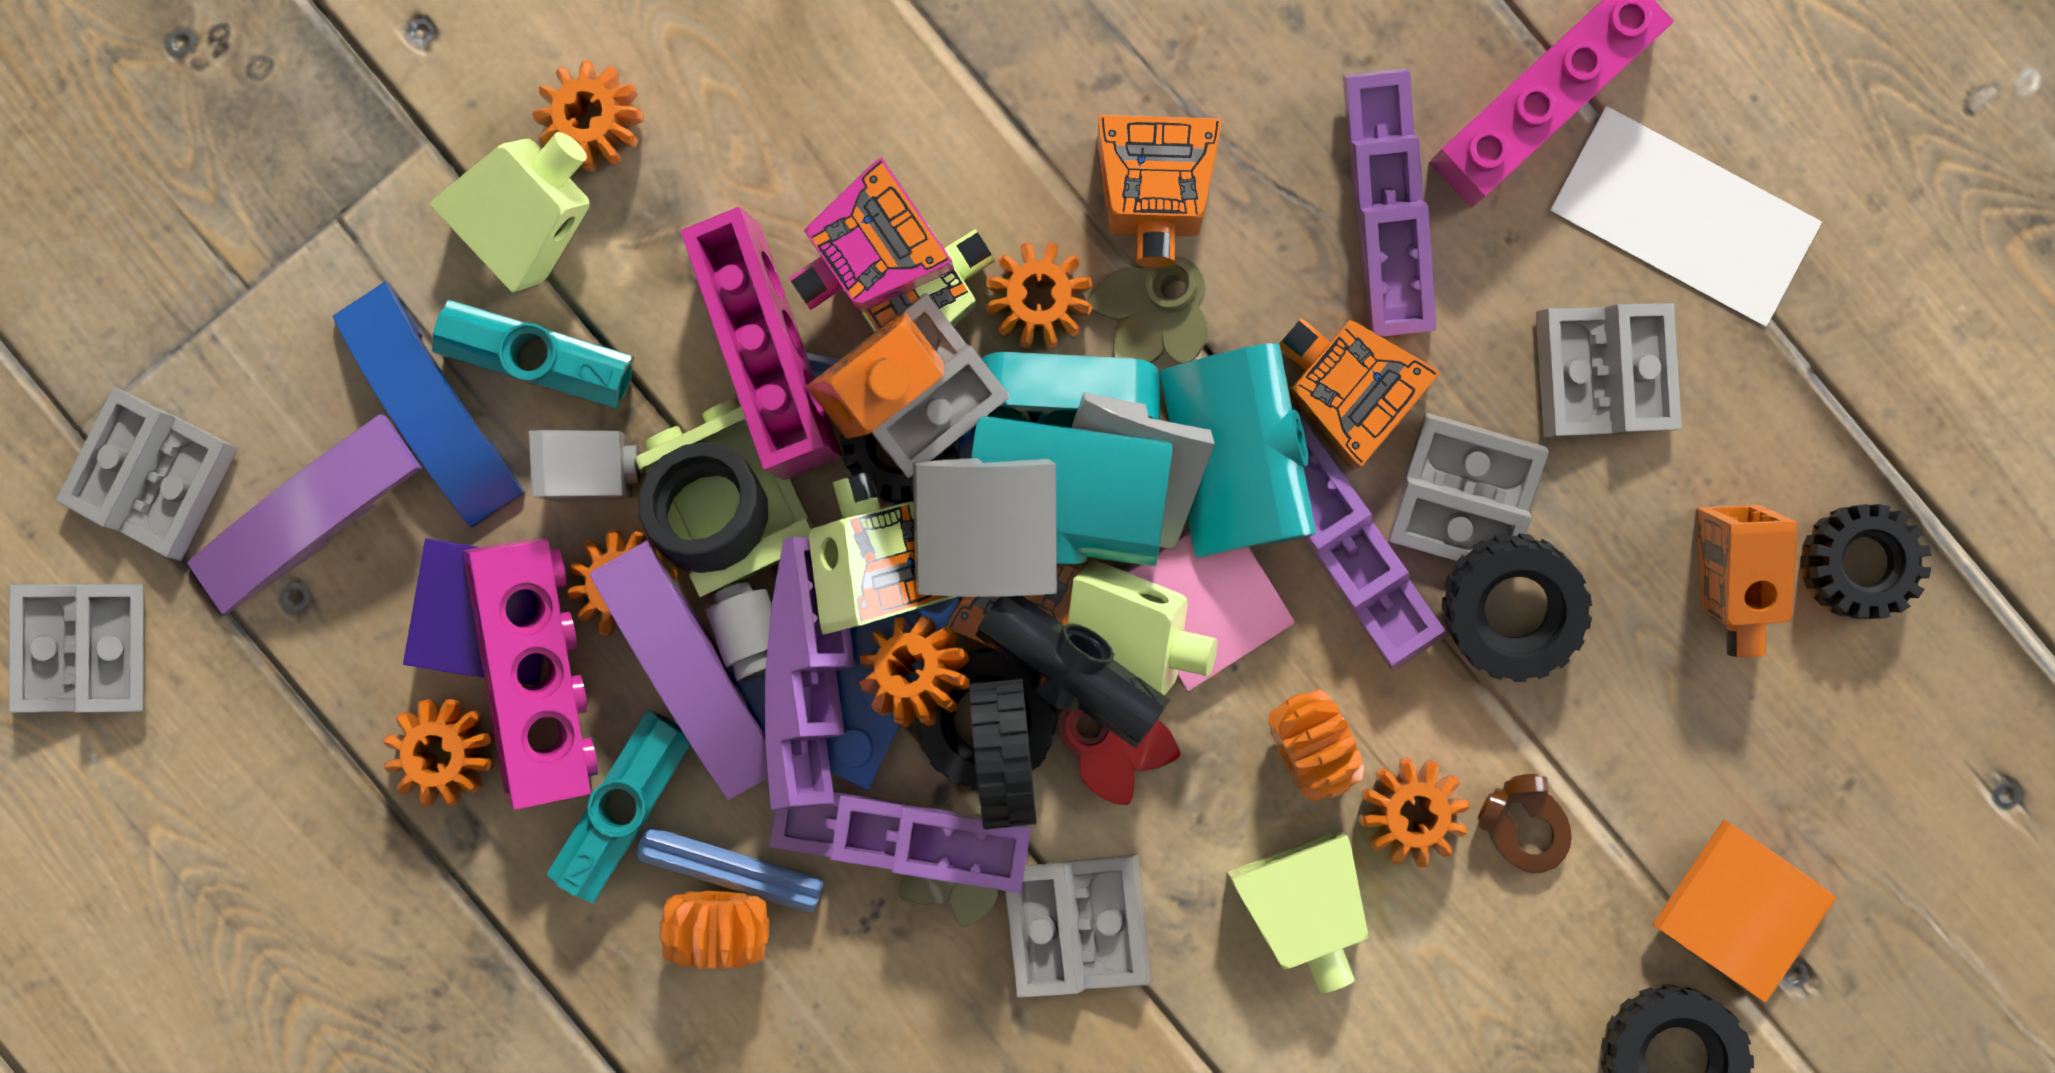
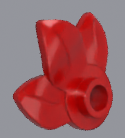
M1080 709L1075 712L1061 710L1057 723L1059 737L1069 751L1079 756L1080 775L1083 782L1092 792L1114 804L1129 805L1131 803L1135 784L1134 770L1146 771L1160 768L1176 761L1180 757L1181 752L1174 736L1158 719L1140 745L1135 749L1102 725L1100 731L1095 736H1082L1077 730V721L1085 713Z

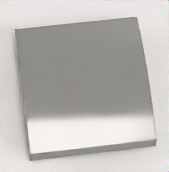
M927 293L922 294L899 314L903 311L907 312L944 361V376L870 432L907 478L913 475V462L931 461L975 426L980 417L987 416L1011 397L972 346L965 343Z
M1674 303L1617 304L1601 308H1555L1536 312L1544 438L1682 429Z
M113 387L56 501L102 527L120 531L167 558L182 561L238 447L157 406Z
M1083 392L1071 428L1172 443L1173 451L1160 547L1175 550L1215 445L1211 430L1151 419L1148 416L1145 404Z
M1424 412L1398 499L1389 542L1457 561L1462 554L1466 556L1474 549L1472 546L1482 540L1487 542L1495 539V535L1505 533L1508 536H1518V533L1526 534L1532 519L1529 510L1549 454L1547 447Z
M978 458L913 462L915 585L918 594L959 597L1057 594L1056 464L1049 459L983 463Z
M144 584L9 585V713L144 711Z
M1139 854L1025 866L1021 893L1005 891L1017 998L1079 994L1084 989L1141 986L1153 981Z

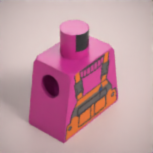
M881 157L873 162L806 227L804 232L820 257L790 276L789 280L810 310L843 289L858 312L861 313L948 274L954 270V266L944 247Z

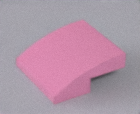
M1190 528L1181 533L1175 550L1160 547L1157 566L1134 563L1123 570L1183 594L1188 600L1184 631L1217 639L1216 658L1211 674L1208 677L1178 670V678L1187 691L1198 686L1295 623L1249 547L1198 558L1194 554Z

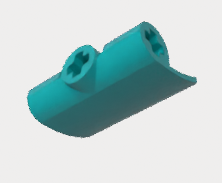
M1269 343L1244 347L1163 369L1161 371V381L1169 422L1211 430L1215 443L1187 517L1195 556L1202 558L1253 545H1271L1316 535L1303 468L1308 466L1309 460L1307 442L1300 416L1296 409L1292 410L1280 344Z
M982 416L978 419L971 458H978L983 463L1049 459L1056 464V563L1079 564L1086 562L1089 557L1157 566L1173 451L1172 443Z

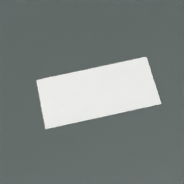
M1608 106L1605 107L1550 211L1766 327L1822 224V221Z

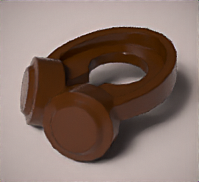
M1539 774L1518 775L1504 782L1503 789L1496 788L1494 792L1488 794L1477 817L1479 821L1478 827L1489 832L1495 848L1502 857L1515 867L1530 873H1544L1556 868L1566 858L1572 839L1567 815L1559 803L1548 794L1547 777L1540 776ZM1512 802H1520L1530 817L1542 818L1550 825L1552 841L1544 852L1529 854L1520 848L1517 842L1519 826L1509 813Z

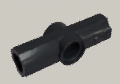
M1000 596L985 615L975 635L1032 675L1031 683L1033 688L1048 703L1065 711L1075 712L1080 709L1135 749L1143 741L1170 701L1168 697L1143 681V679L1113 660L1114 652L1111 646L1099 634L1079 624H1062L1024 596Z

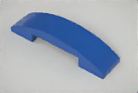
M383 282L332 316L354 359L387 413L430 476L470 527L476 526L525 493L493 442L484 437L420 339L422 333L388 282Z

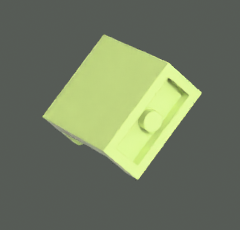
M736 398L705 411L702 414L705 424L682 434L679 426H675L644 441L648 451L634 458L639 469L647 474L662 456L683 445L710 442L726 446L748 462L768 497L767 525L761 541L745 559L725 570L706 573L692 571L689 574L700 598H708L722 589L733 586L779 564L783 540L791 537L809 538L810 531L814 528L791 478L783 480L763 470L742 407ZM721 476L700 478L685 486L673 499L668 512V521L673 532L682 539L695 540L707 538L722 530L735 516L740 502L739 492L735 484Z

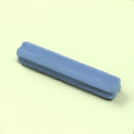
M654 827L645 829L637 848V859L640 862L751 896H757L761 899L807 913L813 912L816 909L823 889V881L818 877Z

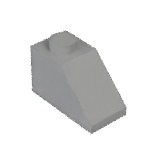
M529 431L532 497L554 502L632 498V484L641 482L642 470L639 469L634 459L640 455L639 446L630 445L628 434L620 431Z

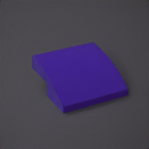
M425 538L403 665L484 678L462 550L477 548L478 546ZM529 589L516 591L509 597L506 603V615L510 622L515 625L528 623L535 617L538 610L537 598ZM533 653L520 661L517 668L519 683L540 684L544 662L543 654Z

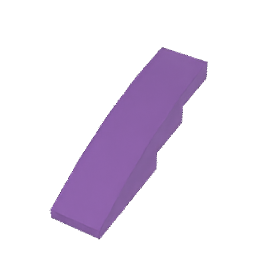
M1401 68L1343 75L1354 205L1370 329L1381 337L1435 331L1436 317L1428 204L1423 201L1419 137L1414 134L1410 70Z
M379 414L270 493L191 558L187 564L221 614L227 615L330 544L328 540L330 537L376 507L373 502L420 471L422 467L387 416Z
M1300 414L1309 458L1308 466L1303 468L1316 529V535L1303 539L1386 663L1394 671L1445 638L1446 630L1409 580V572L1373 523L1372 514Z
M791 537L783 540L771 605L765 671V746L771 810L817 807L835 803L826 739L845 735L836 671L855 666L850 628L822 634L809 538Z
M645 541L590 572L593 583L625 639L726 799L730 800L768 778L765 733L750 712L745 695L716 653L711 636L649 542Z
M834 790L835 803L817 807L775 810L770 842L771 848L828 856L830 860L892 869V873L1018 893H1021L1031 832V827L1029 826L984 830L982 817Z

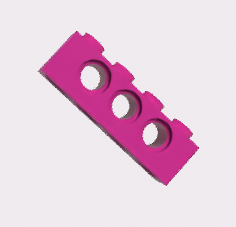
M1602 0L1451 139L1429 163L1462 199L1473 208L1664 32L1674 20L1655 0Z
M738 206L680 230L763 470L783 480H787L842 458L843 455L829 416L806 388L809 383L815 380V376L761 224Z
M541 537L462 550L505 801L513 810L591 794L588 777L598 775V765L591 737L584 739L581 737L578 714L587 712V699L581 676H571L567 651L576 650L577 642L570 612L560 613L556 588L566 586L565 569L560 550H550L548 539ZM529 589L537 598V613L528 623L522 625L512 624L506 615V603L509 597L516 591ZM533 653L543 654L549 665L546 679L535 687L521 686L517 679V668L520 661ZM543 717L555 718L559 724V736L556 742L547 749H532L528 743V731L531 725Z

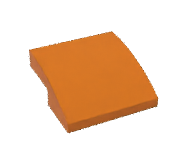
M1723 820L1652 925L1693 955L1705 961L1750 994L1766 1003L1837 897L1754 838Z

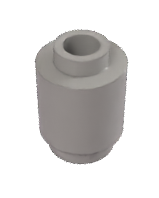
M743 582L716 592L714 594L716 604L706 610V614L725 668L727 670L733 669L737 682L749 681L764 676L772 605L767 590L753 591L750 582Z

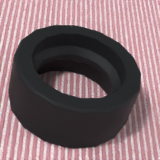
M710 442L687 444L662 456L646 474L638 494V518L650 541L664 557L678 568L697 573L721 571L745 559L761 541L768 522V497L748 462L731 448ZM712 476L725 477L735 484L740 495V502L735 516L722 530L707 538L695 540L682 539L672 531L668 522V512L673 499L685 486L700 478Z

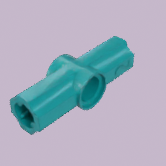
M450 299L447 300L445 307L439 313L433 331V353L514 377L531 385L543 386L614 409H619L623 398L626 396L632 377L635 359L632 355L547 330L538 324L521 322ZM543 339L548 349L547 359L538 369L526 371L521 365L520 351L529 340Z
M651 709L646 711L603 783L591 793L587 809L546 875L557 886L575 897L582 898L590 903L596 902L641 827L651 819L657 801L691 748V744L676 722ZM613 789H623L634 797L637 811L631 822H620L610 815L607 809V799Z

